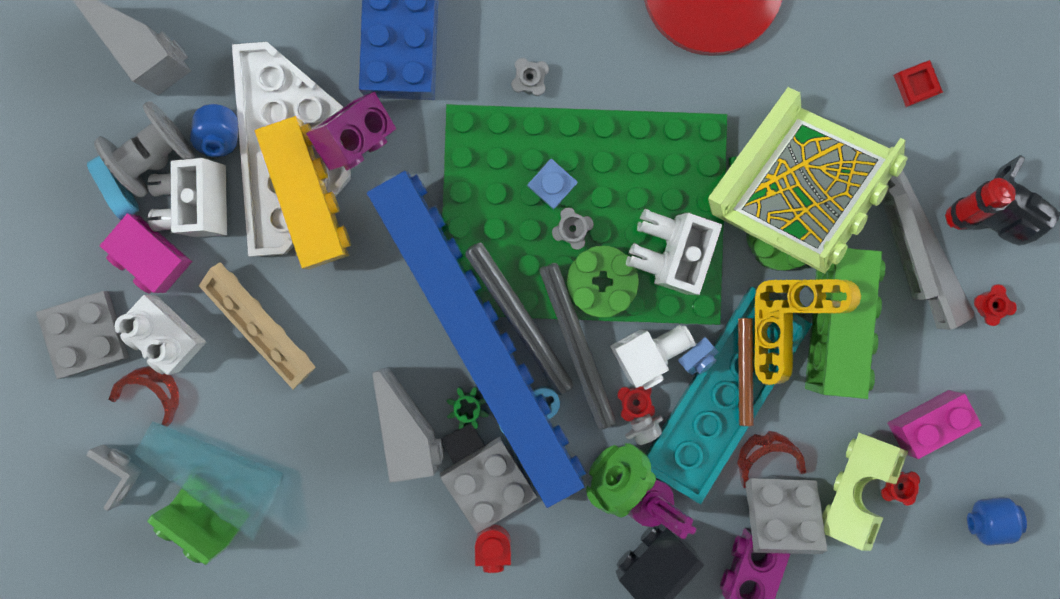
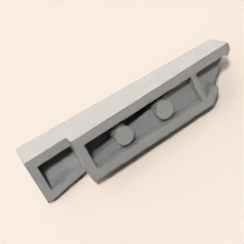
M904 171L898 177L892 175L886 184L888 189L882 203L913 300L928 299L937 329L951 330L973 319L974 311Z

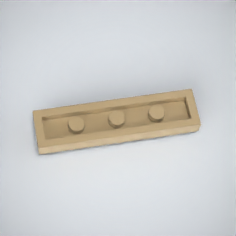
M221 262L209 269L199 287L294 390L316 368L307 354L294 344L286 335L284 329L273 321L263 310L259 301L243 288L237 277L229 272Z

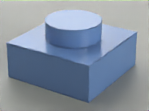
M550 159L529 182L527 187L554 210L578 182L554 160Z
M704 337L696 346L683 355L678 362L691 375L696 372L702 374L716 362L714 356L719 352Z

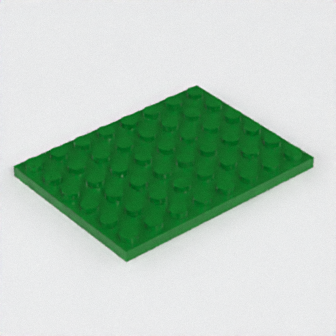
M446 104L442 218L446 225L442 227V231L447 240L454 238L464 257L460 258L459 261L465 272L471 269L479 281L481 288L477 290V293L482 302L490 301L498 317L506 318L466 257L467 249L474 244L482 243L531 318L557 319L542 280L540 268L551 263H557L567 288L566 280L570 265L579 254L592 247L611 246L619 249L629 257L634 256L642 259L629 253L631 246L635 243L638 246L663 254L667 245L665 239L637 231L638 222L642 223L645 221L640 219L644 209H648L651 212L674 219L677 215L690 213L722 224L700 295H686L654 284L655 274L636 268L639 278L638 290L634 300L626 310L611 317H595L586 314L574 304L572 299L571 301L578 320L720 325L724 220L712 215L708 197L726 173L727 114ZM550 159L554 160L578 182L554 210L527 187L529 182ZM565 208H572L575 214H579L582 217L589 216L593 220V228L587 231L584 238L585 245L581 249H573L570 243L564 240L556 241L552 236V230L559 225L561 211ZM571 225L569 227V230L571 232H575L576 227L574 225ZM600 271L599 277H593L592 284L598 285L599 292H605L606 286H612V279L607 278V272Z

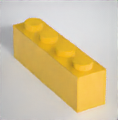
M293 116L254 131L301 268L310 270L349 256L347 247L351 246V241L345 226L339 227L335 213L340 212L338 202L332 191L327 192L323 179L328 178L327 170L321 157H315L311 146L313 144L306 134L312 128L309 123L304 124L297 116Z

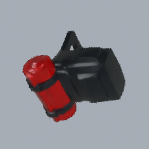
M1019 155L1002 166L994 179L984 182L967 197L959 198L946 210L945 218L951 228L954 227L958 230L973 228L982 223L997 232L998 236L1002 239L1020 246L1036 241L1050 231L1058 221L1060 212L1043 199L1042 196L1031 192L1015 182V177L1025 160V157Z

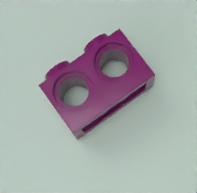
M371 92L354 99L306 134L329 171L344 166L345 170H349L364 161L362 154L367 150L371 153L384 146L388 142L385 137L396 130V127L376 93Z
M744 528L742 536H737L732 546L731 555L734 556L731 568L730 570L726 569L721 578L720 589L723 590L722 595L725 599H775L790 554L766 553L764 558L759 561L751 560L753 552L752 533L750 529ZM748 580L755 581L754 589L750 593L741 594L739 592L742 583Z

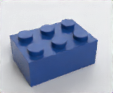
M362 0L359 91L363 96L375 92L377 97L381 99L435 100L438 0Z

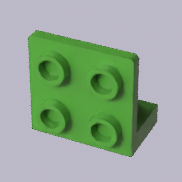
M194 474L188 479L171 504L152 514L147 522L154 527L153 531L157 536L166 541H173L183 548V554L195 563L207 565L229 546L251 515L201 477Z

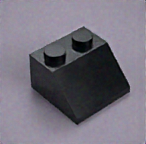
M663 524L649 527L641 536L640 540L642 543L634 552L631 550L627 551L617 563L618 569L616 574L619 582L634 599H674L704 567V564L695 550L684 539L677 536Z

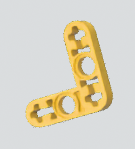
M841 279L767 280L762 282L755 294V373L758 379L763 384L775 385L785 383L791 377L793 370V313H850L860 304L861 293L858 286L852 281ZM805 286L810 287L814 293L813 302L808 307L801 303L799 297L801 290ZM773 292L788 293V300L773 301L769 299V294ZM843 292L847 294V299L843 301L826 300V293ZM773 322L779 326L781 332L780 338L775 343L767 335L768 327ZM779 348V353H768V349ZM769 364L778 366V373L769 371Z

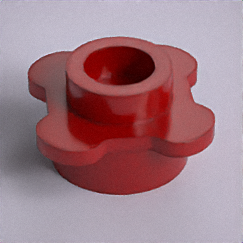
M1000 284L993 285L990 291L984 292L974 299V306L977 308L978 313L985 318L984 321L989 326L998 325L1000 319L1006 315H1014L1017 310L1016 303L1009 300L1006 295V288ZM994 302L998 303V307L996 309L993 308Z
M643 386L632 389L622 387L617 394L618 398L622 401L623 410L621 411V417L626 421H632L634 418H640L647 414H650L652 417L655 413V407L652 405L650 398L652 389L645 390ZM635 399H638L640 401L639 405L637 406L633 404V401Z
M914 471L908 473L900 472L896 484L886 482L885 487L881 490L882 498L886 501L897 500L906 506L912 505L916 501V496L919 492V475ZM899 483L903 484L902 489H898Z

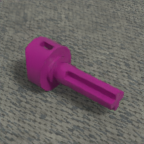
M657 478L654 486L646 492L642 500L628 514L642 526L654 527L663 524L682 539H686L688 533L694 535L696 532V527L692 525L694 519L674 506L672 490Z

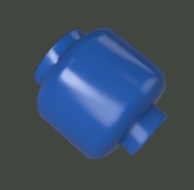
M209 104L198 108L192 117L190 141L193 147L200 153L210 157H222L232 153L238 142L239 127L236 114L231 109L218 104Z
M1006 497L980 499L974 503L972 513L967 515V525L970 533L976 534L981 543L987 546L1013 544L1020 540L1021 535L1026 532L1027 519L1023 508L1016 505L1013 500Z

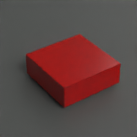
M930 60L893 75L906 107L943 93Z

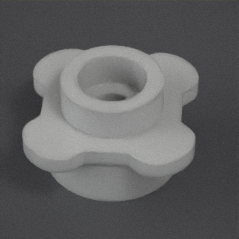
M519 58L515 62L517 71L515 79L511 82L512 89L517 93L523 91L533 93L535 96L542 95L546 89L544 78L549 72L547 63L544 61L533 63L528 62L526 58ZM528 74L534 76L532 80L527 79Z
M565 208L561 211L559 225L552 230V236L556 241L564 240L570 243L573 249H581L585 245L584 238L587 231L593 228V220L589 216L582 217L579 214H575L572 208ZM571 225H574L576 227L575 232H571L569 230V227Z
M650 414L636 418L631 422L632 430L625 434L626 439L634 438L637 445H643L655 440L662 434L658 424L663 420L662 415L651 418Z

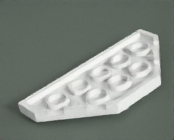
M268 42L232 44L248 256L258 257L287 254L294 245L254 130L293 116H297L304 124L309 123L313 129L343 108V106ZM311 145V146H312V149H313V151H314L315 157H316V158H319V157H320L319 153L317 152V150L315 149V147H314L313 145ZM325 165L328 178L323 179L327 192L332 191L336 197L351 180L350 169L345 170L344 166L329 171Z

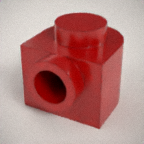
M496 524L479 532L475 542V566H483V572L499 573L504 571L505 565H511L510 535L505 528Z

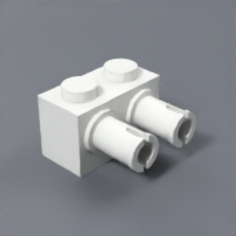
M204 158L171 161L170 174H151L149 176L148 182H158V185H148L152 196L157 197L171 194L170 209H152L148 214L150 218L158 217L160 219L148 221L153 231L171 230V233L191 237L227 235L226 165Z
M644 209L640 219L645 221L642 223L638 222L637 231L665 239L667 245L665 251L661 254L634 243L629 253L642 259L628 256L626 265L655 274L654 284L686 295H700L722 224L690 213L677 215L674 219Z
M143 295L126 314L121 315L115 321V331L122 333L120 336L123 342L134 350H141L144 359L148 358V365L160 374L170 375L179 373L207 343L157 295Z
M678 325L676 328L655 339L651 338L648 331L640 329L612 344L610 347L629 382L636 388L643 386L646 390L664 380L662 374L669 371L667 360L696 346V343L687 327Z

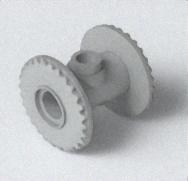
M150 101L143 104V109L151 124L137 133V136L129 139L118 148L102 136H99L94 141L98 155L110 172L124 187L138 197L148 194V188L141 174L148 169L160 170L165 167L168 162V154L173 150L184 160L195 158V153L182 132L156 104Z

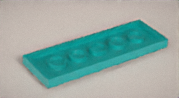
M749 287L713 346L719 352L714 356L716 362L706 372L702 374L696 372L662 427V434L654 440L646 453L651 463V471L658 479L700 505L749 427L739 426L738 318H753L754 418L775 386L763 384L755 373V294L757 289L754 287ZM793 313V355L812 326L810 322ZM773 322L768 327L767 335L775 343L780 338L781 332L779 326ZM779 348L768 349V353H779ZM769 364V371L778 373V366Z

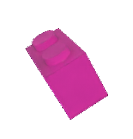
M128 213L99 245L108 253L106 259L116 268L122 271L124 269L129 271L135 277L133 279L134 284L148 294L151 292L166 293L193 262L158 231H153L142 217Z
M950 390L887 422L900 448L907 450V455L916 459H920L982 426L966 394Z

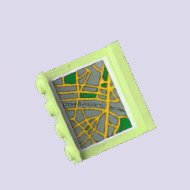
M787 87L708 197L712 215L825 274L832 263H840L847 251L848 245L846 243L851 235H858L862 231L868 219L866 213L871 206H878L881 203L888 189L886 184L892 175L898 177L903 171L908 159L907 156H904L906 140L900 138L895 147L891 146V148L883 146L801 108L800 92Z

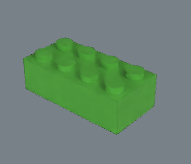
M847 248L840 263H832L825 274L816 269L815 280L841 279L854 282L860 289L861 300L858 307L850 313H812L805 389L822 395L868 399L869 391H872L875 383V373L871 369L872 355L876 354L878 349V335L874 333L876 318H879L882 310V300L878 296L879 282L883 281L885 275V262L881 260L882 251ZM843 292L826 293V300L843 301L847 299V294Z

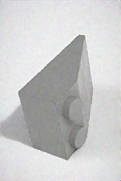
M73 0L132 82L159 95L191 72L184 62L188 58L185 51L175 40L171 41L163 31L158 34L147 25L98 0Z
M389 367L373 372L389 482L434 476L444 459V448L441 438H435L434 429Z

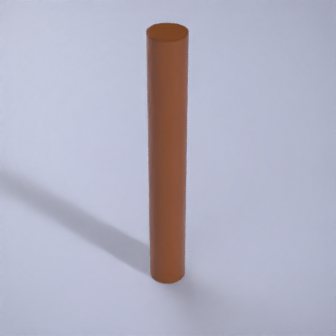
M738 318L739 426H754L753 318Z

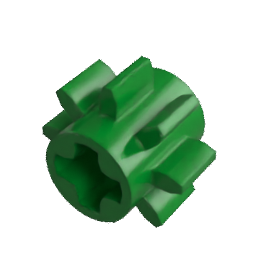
M460 386L457 388L458 400L448 398L446 401L449 405L454 406V411L450 412L447 418L452 419L456 417L460 421L459 429H462L465 423L470 422L477 429L479 426L478 416L488 417L489 415L486 410L482 409V404H485L486 401L484 397L480 399L476 395V386L471 390V393H465ZM463 399H466L468 403H476L477 406L473 410V416H469L468 412H460L459 409L463 405Z

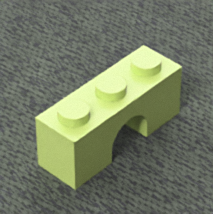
M858 433L857 439L853 438L850 441L846 451V458L849 460L845 471H841L838 474L834 483L836 495L833 503L826 506L822 515L825 535L861 551L872 550L883 517L870 512L864 506L862 501L863 488L868 482L875 479L896 484L908 454L907 450L862 433Z

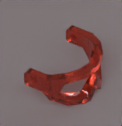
M150 366L133 370L114 383L108 400L116 402L121 395L123 386L126 384L146 386L157 395L163 405L165 415L161 425L167 428L172 423L175 411L180 403L179 389L171 375L160 374ZM139 375H147L148 378L141 377ZM155 382L166 384L167 388L169 389L171 399L168 398V396L161 388V386H159Z
M768 431L765 436L754 434L742 446L737 461L741 484L743 488H746L745 483L749 480L748 473L753 463L770 452H785L793 455L796 458V467L800 475L806 473L804 456L798 447L782 434L774 431ZM774 441L781 442L777 444H772ZM755 445L763 446V447H761V448L756 449V450L746 459L748 453L750 452V450H751Z

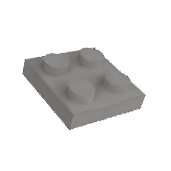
M101 291L36 312L57 379L66 378L129 358L126 345L120 336L122 333L115 331L114 326L117 316L109 291Z
M501 437L496 438L440 472L441 480L477 534L537 498L536 492Z
M750 478L745 482L754 553L823 554L827 551L817 481Z

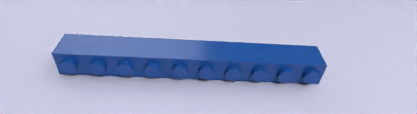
M403 171L366 192L546 508L585 488L582 476L587 473L577 455L572 458L570 457L565 448L569 441L560 425L553 427L547 417L552 411L542 394L538 396L534 394L530 386L534 379L525 363L518 365L512 353L517 351L509 334L507 332L503 334L499 332L494 323L499 320L495 309L490 301L482 302L477 293L481 285L473 271L470 269L465 272L459 259L464 257L454 238L447 240L441 227L446 224L436 206L429 208L423 198V195L428 192L417 174L411 176L408 171Z

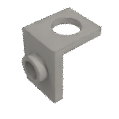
M105 445L91 448L86 454L87 457L122 478L103 509L109 511L121 505L143 469L130 462L131 457L119 449H110Z

